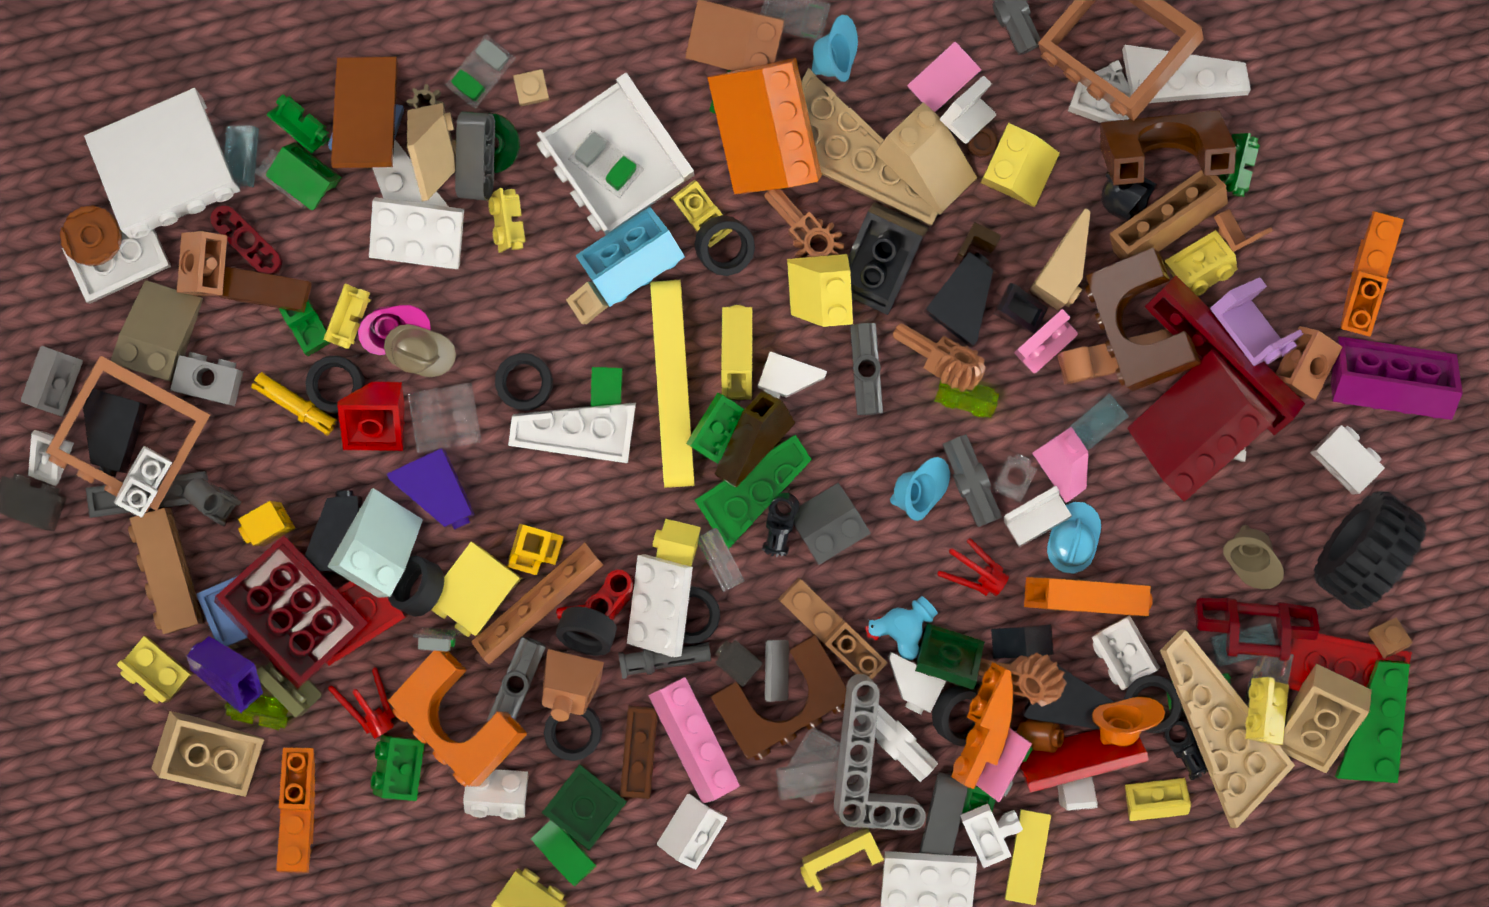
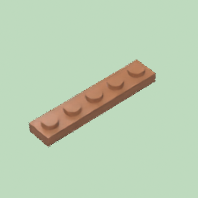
M586 543L581 545L471 641L481 657L488 664H491L603 566L602 562Z

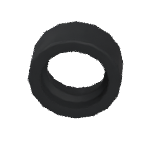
M724 215L713 217L705 222L697 232L694 244L696 255L702 264L716 275L723 276L737 274L745 269L752 260L755 250L754 238L749 229L736 218ZM732 229L741 238V249L736 257L730 261L717 262L709 255V241L718 231Z
M518 353L509 356L500 364L495 374V388L498 396L506 405L516 410L530 411L539 408L548 400L553 389V377L549 367L539 357L529 353ZM521 364L536 368L542 379L539 392L533 398L527 400L513 397L506 385L509 372Z
M337 355L327 356L316 361L309 369L305 380L306 393L311 402L319 409L334 414L338 413V402L327 401L318 390L319 377L325 370L332 367L345 369L353 380L351 393L365 386V379L360 368L351 360Z
M417 555L409 557L405 571L391 596L388 597L389 602L394 608L414 617L425 615L436 605L443 592V571L439 565ZM422 574L421 584L417 592L410 598L411 588L415 580Z
M695 586L690 587L689 597H696L704 601L709 608L710 617L704 629L694 633L684 632L683 642L689 644L699 643L711 637L717 629L720 620V609L714 596L707 590Z
M568 607L562 613L556 630V636L561 643L576 652L599 656L610 652L617 626L614 621L599 611L587 607Z
M1146 675L1136 679L1128 687L1124 700L1137 697L1143 689L1149 686H1157L1164 689L1171 699L1169 714L1158 725L1143 730L1147 733H1162L1171 729L1179 721L1183 707L1174 684L1169 679L1159 675Z
M963 686L951 687L938 697L933 707L932 721L939 735L954 745L965 747L967 735L976 723L973 721L971 726L965 731L956 733L950 729L948 722L950 712L957 703L965 699L972 701L978 694L976 690Z
M588 707L585 713L581 715L590 724V739L586 745L575 750L567 749L560 745L555 734L556 725L559 721L553 719L550 714L545 722L544 738L546 745L554 755L563 760L576 761L586 758L595 751L601 741L602 726L599 717L591 708Z

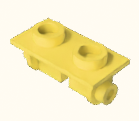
M499 188L492 193L488 203L489 212L494 216V243L498 245L499 253L509 248L512 250L523 249V243L526 242L523 221L512 222L511 217H520L522 215L519 194H516L515 189L503 191V188Z
M344 284L323 340L345 349H349L351 344L354 345V339L360 326L358 320L363 318L368 302L371 301L369 299L370 292Z

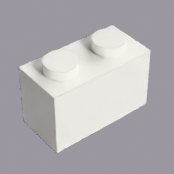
M1340 425L1334 427L1310 453L1352 495L1360 494L1385 467L1379 463L1382 459L1373 449L1369 447L1365 449L1358 442L1360 437L1349 426L1344 428Z

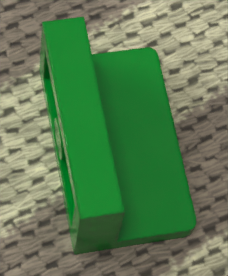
M295 142L281 148L266 173L270 180L310 210L316 209L325 193L335 188L342 178Z

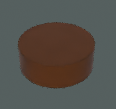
M984 127L966 143L968 151L978 158L988 157L997 146L995 133L990 128Z

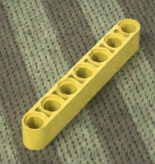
M681 280L650 282L664 487L695 486L692 447L686 444L691 436Z

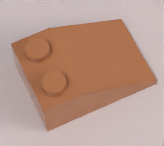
M698 0L685 58L731 71L776 62L786 19L706 0Z

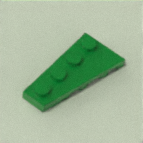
M793 435L773 448L737 488L723 481L694 501L726 550H728L812 459L797 436Z
M1376 660L1367 688L1372 690L1370 710L1345 746L1341 765L1338 766L1335 774L1337 779L1398 783L1410 667L1408 662Z

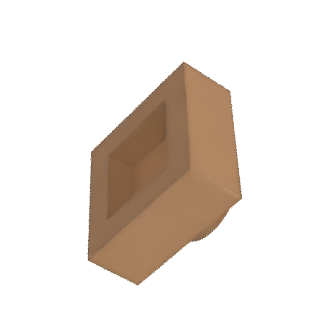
M1397 617L1371 629L1368 633L1384 659L1410 647L1413 643Z

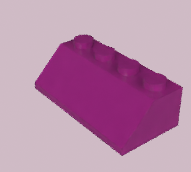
M1338 336L1336 343L1341 345L1342 349L1332 370V402L1397 411L1404 414L1423 415L1432 418L1453 419L1463 394L1457 354Z

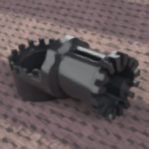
M780 493L769 505L766 528L768 529L767 540L762 545V550L767 555L771 554V556H774L776 554V557H779V555L786 556L789 552V547L787 546L788 535L793 530L794 518L800 509L798 499L790 493ZM778 502H787L791 506V514L781 513L778 509Z
M1179 720L1175 725H1180L1185 729L1184 739L1180 742H1173L1169 736L1170 729L1163 732V738L1169 744L1175 756L1183 761L1189 771V779L1194 780L1201 777L1202 772L1205 775L1208 769L1191 727Z

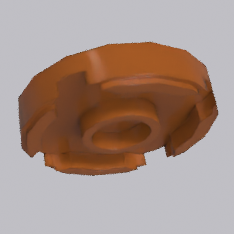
M96 206L80 207L67 216L63 227H61V246L67 256L79 264L90 267L103 265L113 259L119 251L122 242V232L117 219L107 210Z

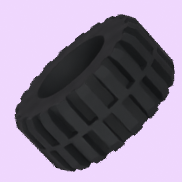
M1379 491L1372 493L1371 496H1367L1363 499L1362 503L1357 504L1352 512L1342 520V523L1334 530L1331 538L1324 545L1323 551L1317 559L1318 563L1314 567L1316 583L1352 610H1363V608L1370 607L1372 603L1378 602L1385 593H1388L1393 588V585L1397 580L1401 579L1407 567H1410L1414 561L1413 558L1419 552L1421 542L1424 541L1426 535L1424 518L1390 492Z

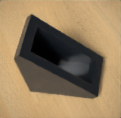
M1010 283L1006 287L993 314L1035 334L1048 307L1016 284Z
M1051 624L991 629L993 659L1018 658L1019 656L1029 657L1035 653H1039L1041 656L1047 654L1054 655Z

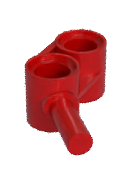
M623 570L611 571L607 575L604 585L596 594L592 595L584 605L575 606L596 610L599 602L607 601L608 611L604 615L613 621L633 596L635 579ZM625 577L627 579L626 589L622 592H616L614 588L616 580ZM575 606L557 608L556 614L558 620L561 618L562 613L565 609H567L568 607Z

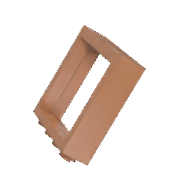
M1074 0L1038 42L1042 54L1041 58L1046 60L1050 67L1058 66L1064 71L1063 74L1072 83L1077 84L1080 82L1086 86L1087 92L1096 100L1104 99L1111 104L1110 108L1117 115L1121 114L1123 117L1126 115L1133 121L1204 40L1202 27L1165 1L1127 0L1180 37L1178 42L1129 98L1057 46L1096 1Z
M99 356L45 451L51 455L48 461L63 469L66 468L67 464L78 469L77 476L90 483H93L95 479L105 483L104 490L117 497L123 482L59 449L101 373L105 372L195 421L159 484L156 496L146 510L148 512L149 508L157 511L210 414L103 356Z

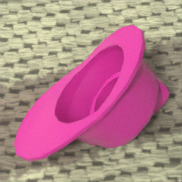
M412 305L380 307L361 321L358 329V338L363 348L368 352L376 355H385V339L392 329L399 325L410 324L431 331L430 320L426 313Z

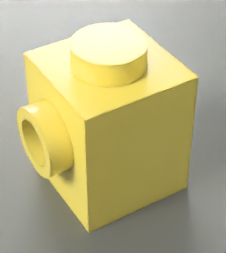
M666 519L663 529H657L655 533L653 547L658 548L656 557L692 567L701 527Z

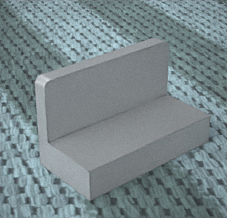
M41 346L21 397V402L63 417L83 360Z

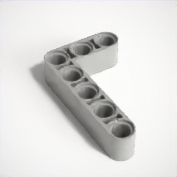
M856 674L850 678L846 687L834 810L842 823L849 827L917 830L924 824L926 815L924 809L915 798L907 795L869 793L880 694L877 685L870 677L865 674ZM869 685L870 689L866 695L857 696V689L860 686ZM866 715V720L861 726H853L854 719L857 716ZM863 745L860 754L856 756L850 755L853 746ZM851 775H860L859 781L856 784L847 785V779ZM855 804L856 810L852 814H843L846 806ZM886 806V810L881 816H873L874 810L877 807ZM908 808H915L913 816L903 818V814Z

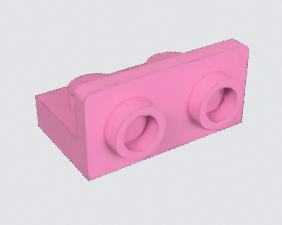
M1063 309L1014 352L1032 373H1037L1078 335L1077 331L1068 323L1067 320L1070 317Z

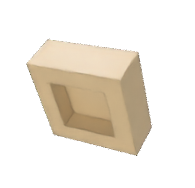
M542 69L513 75L520 106L549 100Z
M593 282L585 283L566 299L581 324H588L608 307V304Z

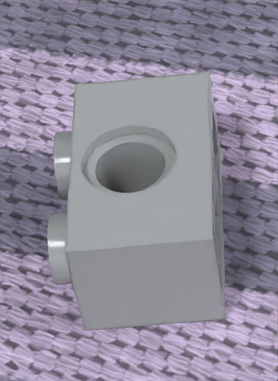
M189 352L188 357L179 355L171 391L235 406L243 376V371L235 369L236 363L222 359L218 360V364L206 362L207 356ZM212 370L214 381L212 384L204 386L202 375L204 372Z

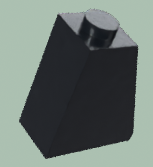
M970 252L966 255L924 311L925 314L970 348L978 340L993 269L989 267L991 262L978 252L975 255Z
M92 389L83 405L90 464L100 466V471L116 477L117 472L127 473L147 404Z
M353 490L336 491L335 497L326 499L304 556L319 572L334 571L327 566L362 506V497L354 496Z
M1057 665L1059 670L1065 672L1062 678L1067 682L1061 697L1043 707L1038 703L1032 705L1029 699L1020 713L1028 719L1099 729V726L1092 718L1094 709L1100 705L1115 702Z

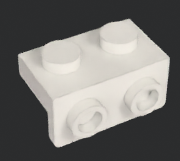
M1130 615L1100 630L1092 637L1093 648L1096 654L1104 659L1109 668L1108 673L1114 684L1119 685L1121 690L1128 688L1136 679L1150 675L1160 668Z
M495 769L480 786L469 787L467 785L463 798L465 813L478 818H483L487 815L500 816L508 820L518 817L524 818L526 813L525 801L528 772Z

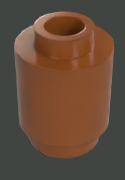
M1028 719L1027 721H1021L1018 725L1017 733L1032 743V750L1055 753L1058 747L1060 748L1063 745L1064 731L1060 728L1059 723Z

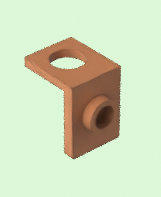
M1230 209L1214 216L1219 226L1220 236L1229 244L1233 252L1273 231L1270 227L1246 240Z

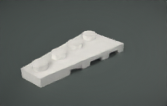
M1124 45L1122 52L1130 96L1169 51ZM1190 55L1150 103L1248 95L1251 88L1246 63Z
M636 403L513 414L508 446L628 463Z

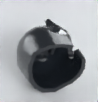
M1107 172L1106 177L1108 179L1102 188L1101 202L1111 215L1128 221L1147 208L1149 197L1156 189L1157 184L1144 177V182L1113 185L1110 174Z

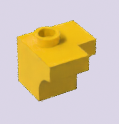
M519 523L507 567L537 575L542 562L556 565L564 536Z

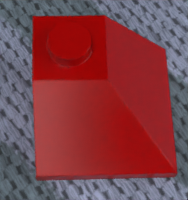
M370 382L338 401L337 408L343 450L403 451L405 404L402 382Z

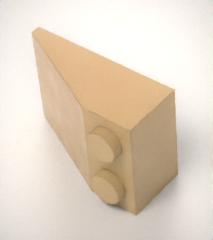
M923 102L885 138L875 154L941 215L977 179V176L949 128Z
M443 103L407 110V147L422 201L429 200L456 171V140H452L450 132L455 130L451 112L445 113Z
M1086 208L1076 218L1029 289V292L1057 310H1060L1064 305L1069 307L1073 304L1082 291V288L1078 287L1083 278L1090 211Z
M1316 664L1302 684L1286 715L1283 745L1279 746L1286 755L1327 773L1368 715L1372 690Z
M169 711L152 770L159 778L246 797L264 739L205 719Z

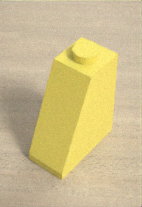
M741 305L722 307V395L728 399L752 400V307Z

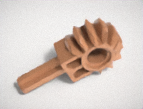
M781 189L768 190L764 195L765 199L791 227L788 230V234L794 240L793 246L803 248L795 253L796 258L839 255L834 250L844 249V243L834 242L842 237V233L838 231L831 234L834 228L832 222L824 229L822 228V219L817 221L810 212L804 216ZM821 238L827 243V248L822 252H816L810 246L811 241Z
M900 323L893 332L894 339L928 358L924 369L941 378V383L948 384L951 389L955 387L962 392L965 389L973 390L985 374V359L977 356L978 351L969 349L968 345L965 347L961 346L946 336H943L935 343L903 323Z
M1039 653L1029 657L1019 656L1010 665L981 659L978 675L984 676L992 662L1011 671L1013 694L1027 697L1032 705L1038 703L1042 707L1049 703L1051 704L1053 701L1055 702L1061 697V694L1064 692L1063 689L1067 684L1065 679L1062 678L1065 672L1058 669V662L1053 663L1050 661L1048 654L1043 657Z

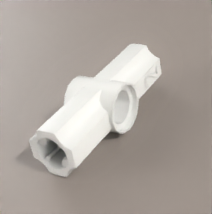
M878 705L875 732L876 742L895 761L898 759L921 782L934 770L938 763L916 742L917 739L898 720L895 721ZM866 715L856 717L861 725L865 722Z

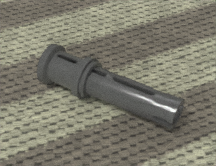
M708 642L683 646L680 657H671L647 649H643V652L630 654L618 652L622 679H626L628 675L645 672L647 675H651L656 669L711 661Z

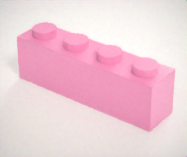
M686 677L648 695L701 802L707 803L716 800L740 787Z

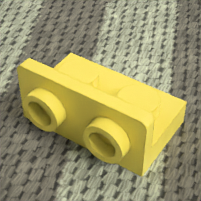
M1216 230L1165 260L1166 268L1173 277L1177 275L1197 296L1204 294L1215 283L1229 279L1237 271L1236 255Z
M143 636L128 656L117 664L122 669L120 674L132 684L139 683L145 688L143 692L145 696L155 703L159 701L161 703L170 702L192 675L190 671L148 636Z
M1271 677L1252 678L1249 688L1248 716L1245 722V739L1272 745H1283L1288 684L1275 682V679Z

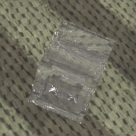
M1016 454L1015 458L1008 456L992 490L1014 501L1022 502L1037 468L1031 466L1033 461L1020 454ZM1012 468H1017L1023 473V481L1019 485H1014L1008 480V472Z

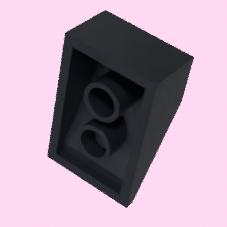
M875 202L868 210L848 256L852 299L888 315L929 227Z

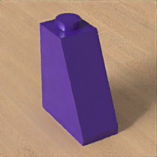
M441 448L387 473L390 481L444 527L452 526L456 530L471 523L469 517L474 516L475 513L445 449Z
M210 636L203 642L195 644L186 656L191 671L240 713L263 694L255 664Z

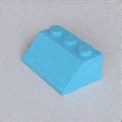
M648 207L575 255L609 307L625 300L630 293L641 286L649 284L654 277L665 270L675 267L680 260L685 258L673 236L651 207Z

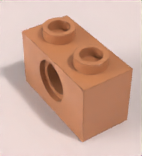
M203 231L181 234L177 293L197 296L222 295L227 235Z
M1299 326L1298 330H1301L1303 335L1295 341L1297 347L1283 357L1275 374L1296 395L1316 400L1329 372L1337 360L1342 346L1318 330Z

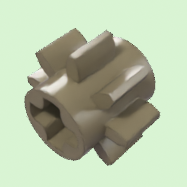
M425 84L424 90L418 91L413 88L412 90L415 95L413 99L407 100V104L414 106L415 109L422 107L421 100L424 98L430 101L431 105L443 103L445 107L444 102L437 101L442 94L440 90H435L432 93L428 84Z

